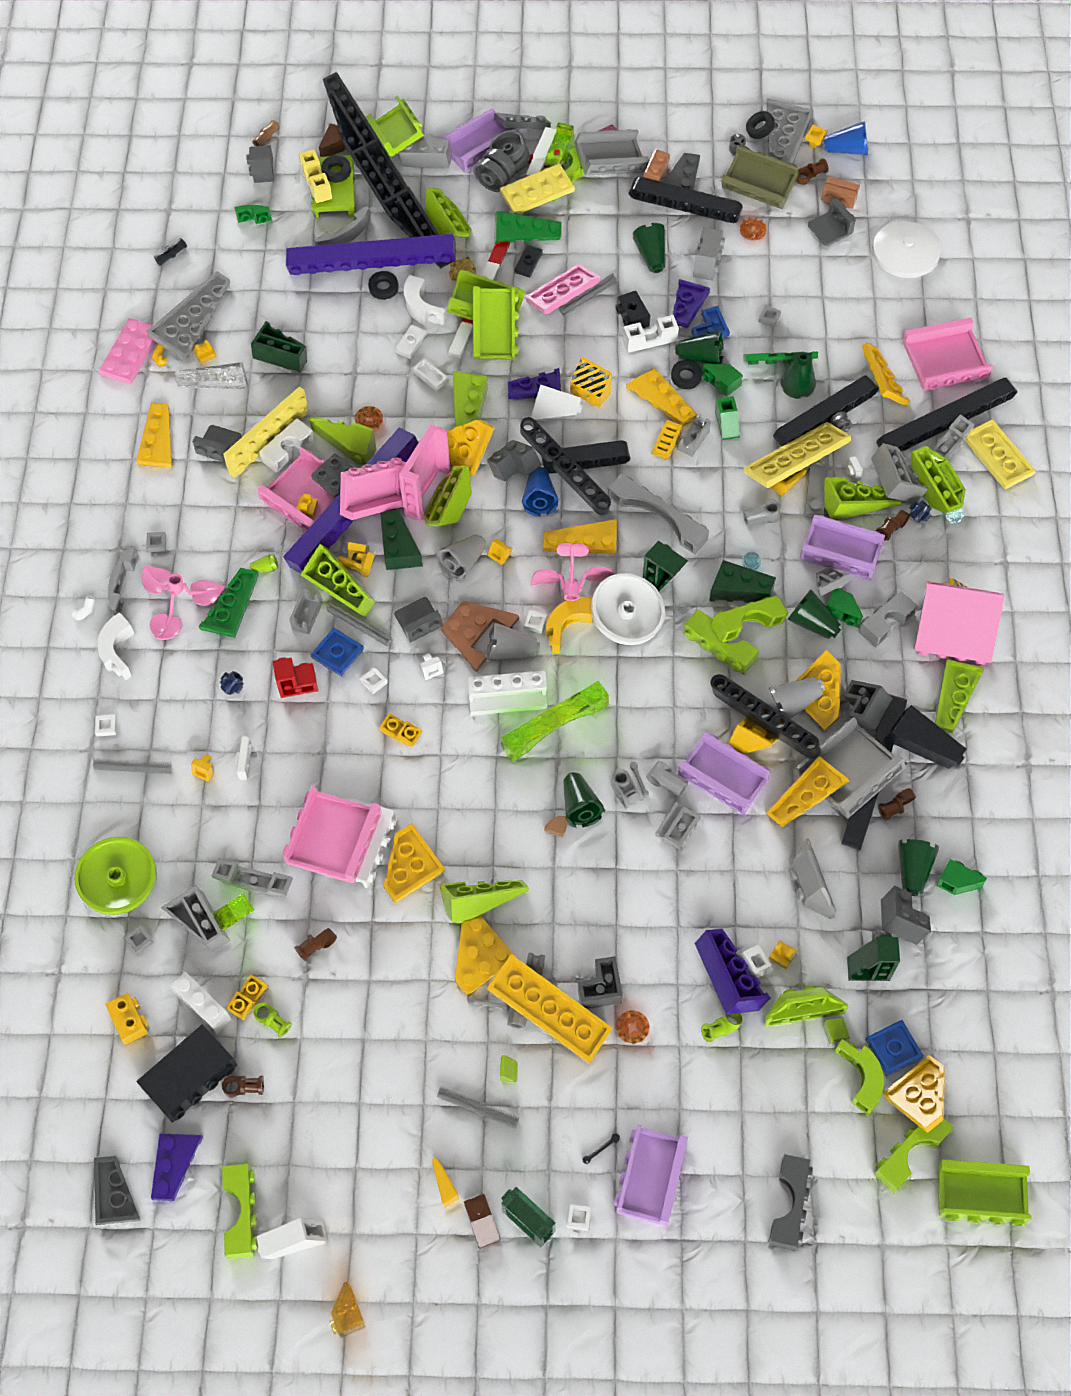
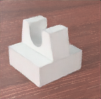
M430 653L422 656L424 662L420 664L425 680L443 673L438 656L432 658Z

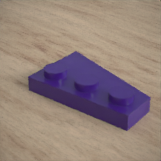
M679 279L676 302L673 309V315L678 326L684 328L690 326L710 293L709 287Z
M556 368L554 372L547 374L542 372L539 373V376L533 378L527 376L509 381L508 399L537 398L540 385L561 391L560 369Z
M159 1134L151 1193L152 1200H175L184 1181L186 1171L195 1157L199 1144L203 1140L202 1135Z

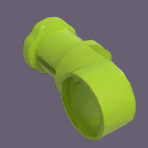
M259 1003L253 1010L255 1019L266 1027L272 1028L278 1033L277 1036L279 1038L285 1036L292 1026L290 1021H285L279 1016V1012L267 1003ZM267 1008L269 1010L268 1016L265 1018L258 1017L259 1009Z
M725 1013L723 1017L716 1019L714 1023L703 1024L701 1026L702 1037L705 1041L712 1042L716 1037H725L729 1033L738 1030L743 1021L741 1014L726 1015ZM727 1018H733L737 1023H731Z

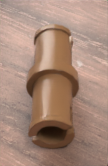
M272 120L265 128H262L260 134L252 141L253 145L262 146L266 141H269L275 131L279 129V124Z

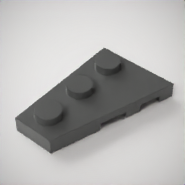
M503 113L494 114V120L504 128H551V122L545 116L531 117Z
M684 153L663 183L694 190L700 155Z
M117 1157L94 1158L95 1224L105 1225L141 1221Z

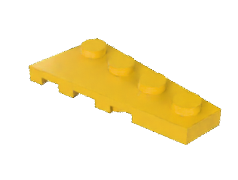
M655 368L626 384L628 390H633L638 394V397L652 403L654 408L664 411L666 416L682 427L697 417V413Z
M151 403L136 462L138 465L173 468L169 405Z
M617 519L543 532V551L557 552L559 544L570 543L587 546L589 549L588 553L616 554Z
M819 756L766 814L782 828L850 781Z

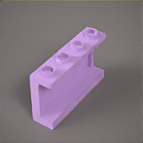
M493 108L441 138L449 141L452 160L465 173L474 168L476 163L483 157L496 135L503 131H516L514 128H504L494 120L495 110Z
M814 514L805 544L802 547L800 559L824 567L833 566L848 574L871 580L885 535L877 531L863 529L860 526L846 524L843 521L829 519L823 515Z
M706 732L703 733L701 741L688 759L680 764L678 770L679 776L742 815H745L768 782L771 774L766 766L757 764L748 755L737 752L733 746L724 744L715 735Z
M637 1124V1129H632L629 1142L633 1143L631 1151L627 1150L624 1163L628 1164L626 1172H621L619 1184L623 1185L621 1193H616L614 1206H617L618 1214L668 1227L688 1137L680 1135L678 1138L643 1129L641 1128L642 1125Z

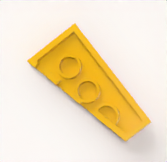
M866 342L862 346L864 357L868 360L869 369L874 374V380L880 388V394L884 398L888 397L906 407L910 400L902 395L904 390L901 385H897L893 380L895 375L886 367L888 364L880 350Z

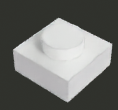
M856 456L849 458L846 466V472L854 482L861 480L863 469Z
M529 610L524 623V629L542 634L547 621V615Z
M375 667L360 678L361 683L372 694L387 684V679Z
M115 714L96 716V736L116 735L117 718Z
M570 1204L567 1228L588 1231L592 1207Z

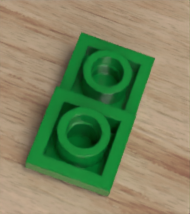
M261 205L234 207L238 223L255 220V224L272 221L269 207Z

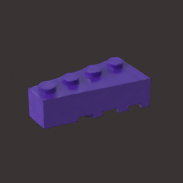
M723 929L706 930L694 943L726 1015L759 1011L771 999L767 992L764 993L759 987L761 983L757 977L753 978L747 968L749 966L746 961L738 957L736 954L738 950Z

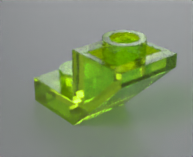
M243 893L212 913L222 931L254 911V908Z

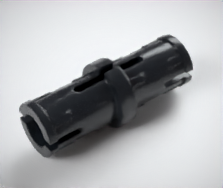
M180 238L171 246H166L165 250L154 256V259L161 266L170 258H175L176 254L184 248H187V244Z

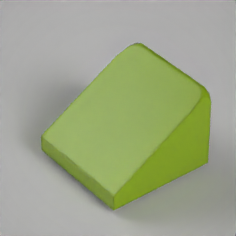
M843 1018L824 1021L823 1026L830 1044L839 1042L842 1039H850Z
M505 1055L501 1057L500 1080L501 1082H516L518 1063L516 1060Z

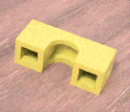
M315 150L298 154L301 170L315 202L319 203L332 199L329 181L325 173L321 171L320 162Z

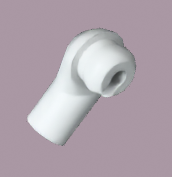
M86 596L84 607L81 609L74 608L71 613L76 620H82L90 615L95 598Z

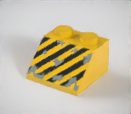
M582 357L570 381V393L587 401L590 405L600 408L611 395L612 372Z

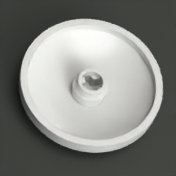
M898 221L884 226L876 234L872 252L877 264L886 272L902 278H915L923 276L934 269L939 261L941 245L937 236L924 225L911 221Z
M621 573L606 578L598 585L591 599V615L595 625L607 638L620 644L637 645L650 640L657 634L665 618V605L661 594L653 584L638 575Z

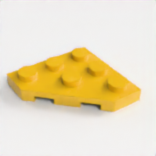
M478 419L448 430L450 464L453 466L467 465L469 475L475 476L495 427Z
M826 650L795 680L816 677L817 680L821 679L825 690H822L823 695L804 710L825 731L840 718L841 664Z
M412 823L395 833L388 870L384 880V889L395 904L445 872L441 862Z
M481 915L466 920L461 925L455 982L467 997L493 978L511 954L515 956Z
M928 1055L882 1093L884 1099L927 1133L938 1125L944 1117V1065Z

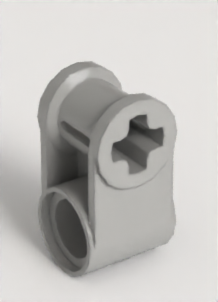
M618 769L613 773L611 786L625 809L638 800H644L640 788L626 770ZM622 778L625 780V782L619 783L616 781V779Z

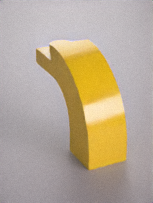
M579 597L576 601L567 600L552 611L546 625V637H549V646H552L553 654H560L561 635L567 626L577 622L592 623L593 618L590 607L592 597Z

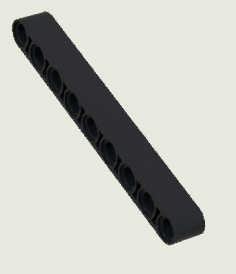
M1007 377L1002 378L884 434L877 440L876 444L879 448L884 443L898 447L901 452L948 430L960 414L969 420L1011 400L1018 391Z
M889 694L893 699L880 720L875 740L892 752L894 744L887 742L884 738L905 710L908 700ZM878 793L849 817L841 842L842 845L861 850Z

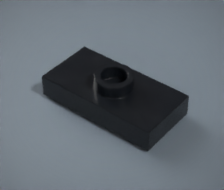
M527 245L514 269V273L530 278L543 254V249Z

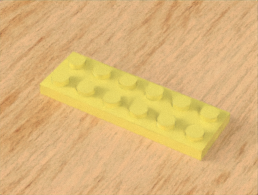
M299 386L223 454L229 475L235 478L238 474H241L250 463L256 461L260 455L259 451H261L264 445L270 443L277 434L286 429L289 423L306 416L309 410L304 389Z
M826 422L744 467V473L766 488H769L851 442V435Z

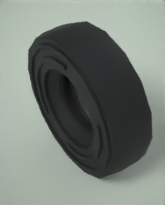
M767 111L757 112L748 119L746 131L753 139L764 138L773 130L775 120L771 113ZM765 121L761 128L755 129L758 123Z
M341 155L329 156L321 165L322 173H325L330 182H342L351 173L349 160ZM336 165L342 167V170L339 172H332L330 170L331 167Z
M389 271L376 272L369 278V292L377 299H390L398 292L399 283L397 277ZM383 281L390 284L386 289H379L377 287V284Z
M692 360L678 361L671 370L672 382L681 389L695 388L702 379L700 365ZM689 370L693 373V377L690 379L682 378L680 372Z

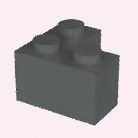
M271 145L249 147V154H246L247 165H250L249 175L253 176L254 183L274 182Z
M516 440L507 442L502 449L494 452L487 459L494 477L506 481L517 471L529 475L541 465L534 447Z
M851 680L843 695L853 706L849 716L851 718L855 717L857 724L861 728L874 731L893 699L882 686Z
M893 886L881 899L882 930L915 945L931 932L930 916L912 907V893Z
M616 956L595 959L597 979L578 982L580 1004L586 1009L622 1004L623 995Z

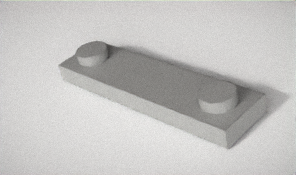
M829 455L810 464L805 507L806 517H813L814 514L824 515L825 478L828 475Z

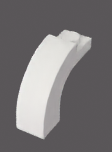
M409 275L404 284V300L409 315L415 321L425 326L428 321L444 325L446 322V309L425 303L422 300L426 291L425 279Z
M119 612L102 628L98 637L97 648L108 672L113 670L118 677L121 675L127 680L131 677L130 671L117 656L119 646L132 636L134 631L131 624Z

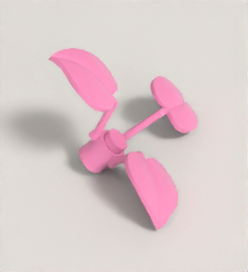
M561 543L557 546V553L560 556H570V579H567V582H565L563 575L558 574L554 570H538L533 574L531 586L561 582L564 599L576 601L579 599V591H582L585 579L602 582L606 578L615 575V573L607 567H592L589 571L584 572L579 584L578 580L574 579V556H585L588 554L589 549L583 544Z
M145 565L142 573V582L146 591L151 594H160L163 590H169L171 593L169 616L163 613L157 614L150 621V630L155 638L159 640L175 637L182 628L181 619L172 617L174 595H179L185 589L189 595H193V601L196 604L208 606L215 603L224 591L223 585L206 580L192 583L190 591L187 584L183 583L181 575L172 574L162 568Z

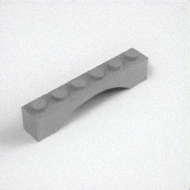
M620 474L608 487V496L621 507L641 508L664 519L675 531L680 545L693 554H696L708 541L709 530L705 525L699 524L689 515L683 514L674 505H669L660 496L652 494L646 487L635 483L632 478Z

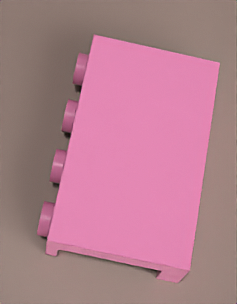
M391 458L390 461H378L374 465L367 464L363 465L362 468H350L349 471L341 472L340 515L354 520L403 507L399 473L406 462H403L400 458Z

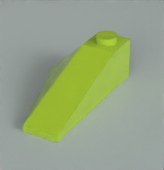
M310 417L309 419L312 431L357 464L366 465L377 450L374 429L353 422L351 425H346L343 421L332 423L329 419Z
M843 477L825 478L824 506L831 519H847L898 506L902 503L900 500L888 498L882 486H865L861 481L852 483Z
M523 880L497 881L495 885L485 883L484 881H478L477 885H466V882L440 885L446 915L455 923H463L465 920L473 919L529 891V887Z

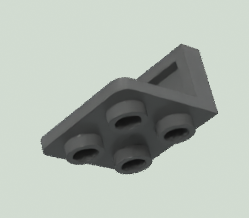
M835 198L831 200L829 212L810 220L808 227L824 246H828L853 234L856 219L845 208V205Z
M210 425L203 438L195 436L192 442L196 454L225 462L223 454L240 440L242 435L229 429Z
M334 453L311 474V478L331 495L337 497L341 492V472L349 471L350 468L354 467Z
M423 597L394 613L410 643L443 626L441 615L438 610H434L427 597Z

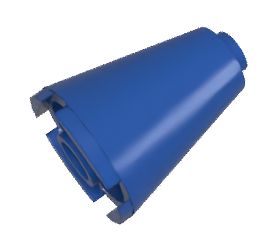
M865 121L827 135L826 139H823L824 150L828 149V153L868 155Z
M540 466L529 474L522 498L524 510L534 516H541L543 513L551 514L558 506V496L549 474L544 467Z

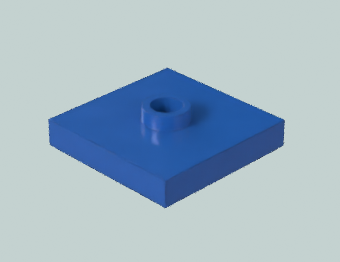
M333 627L311 653V658L342 676L364 650V646Z
M903 1020L865 1038L871 1051L877 1057L886 1077L924 1057Z

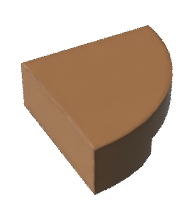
M558 816L551 819L546 824L544 831L563 837L568 825L566 816Z

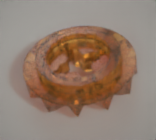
M749 217L748 220H743V223L740 225V233L749 240H759L767 232L766 224L763 223V220H757V218L751 219Z
M366 406L359 409L355 414V423L372 429L379 428L380 424L383 423V414L376 407ZM366 418H369V419L372 418V421H369V420H368V421L366 422Z
M638 1011L623 1013L616 1023L618 1037L624 1040L625 1043L628 1042L633 1045L642 1042L649 1033L647 1018ZM637 1021L636 1028L638 1031L634 1030L629 1034V1027L627 1025H632Z

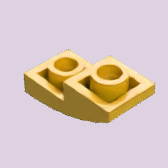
M388 713L378 728L385 735L410 747H413L422 733L421 729L408 721L403 722L391 713Z
M250 974L239 992L236 991L226 1009L244 1020L256 1006L269 985Z

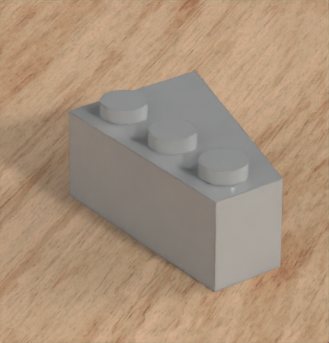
M423 134L424 136L399 152L401 164L404 167L449 168L452 159L449 141Z
M703 227L700 243L697 247L698 252L695 254L693 277L713 280L714 274H718L719 264H717V261H721L722 251H720V248H724L725 238H722V230Z
M883 443L871 457L888 498L913 503L914 501L918 502L928 490L926 485L922 486L917 480L918 474L911 472L908 467L910 463L898 447Z
M196 885L161 907L213 952L231 941L204 892Z

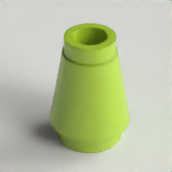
M270 554L250 563V569L258 571V573L275 572V569L279 568L276 556Z

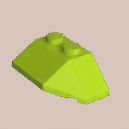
M427 187L426 214L439 235L453 234L454 238L468 237L472 229L459 208L443 194L444 192L441 189Z
M928 446L912 451V471L918 474L917 480L922 486L926 485L928 488L924 497L930 507L944 513H950L962 508L966 489L949 460L939 453L932 451Z
M467 465L452 467L450 473L436 487L423 514L427 526H441L459 522L472 494Z
M808 986L800 991L789 989L779 996L766 1015L763 1024L764 1027L845 1014L848 1004L823 987Z

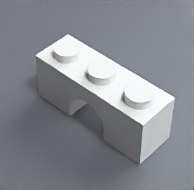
M674 315L657 318L655 326L647 330L642 328L641 323L627 325L623 329V341L628 353L678 341L679 327Z
M299 419L289 423L286 429L277 434L270 443L264 445L261 451H259L261 461L275 473H278L289 463L288 454L285 449L288 447H297L298 449L302 447L305 449L314 441L312 429Z
M186 972L170 985L174 994L187 1007L190 1006L215 1034L219 1033L232 1020L228 1012Z

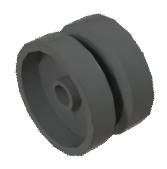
M514 130L503 131L496 135L490 143L489 149H498L509 156L516 167V173L527 166L530 160V153L521 133Z
M491 148L476 163L473 171L476 179L486 189L492 192H500V188L506 186L508 181L515 175L516 167L504 152Z

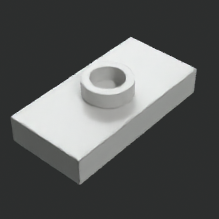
M411 324L395 348V353L411 359L427 335V331Z
M425 358L412 368V372L435 391H438L449 382V377Z
M242 736L240 752L236 753L237 774L240 780H247L252 743L247 736Z

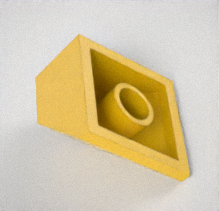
M745 718L737 725L728 744L733 746L737 752L745 754L768 748L779 739L750 719Z

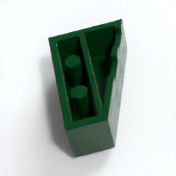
M265 321L251 342L253 359L299 373L307 363L306 346L291 336H285L280 329H274L267 321Z
M399 510L381 512L386 570L423 567L421 553Z
M658 540L644 555L643 578L660 591L681 570L688 560L673 551L669 545L663 544Z
M723 560L711 588L709 601L727 600V602H733V600L750 603L761 601L765 597L770 598L776 577Z
M889 934L880 935L847 957L848 980L890 981L900 963L898 937H892Z

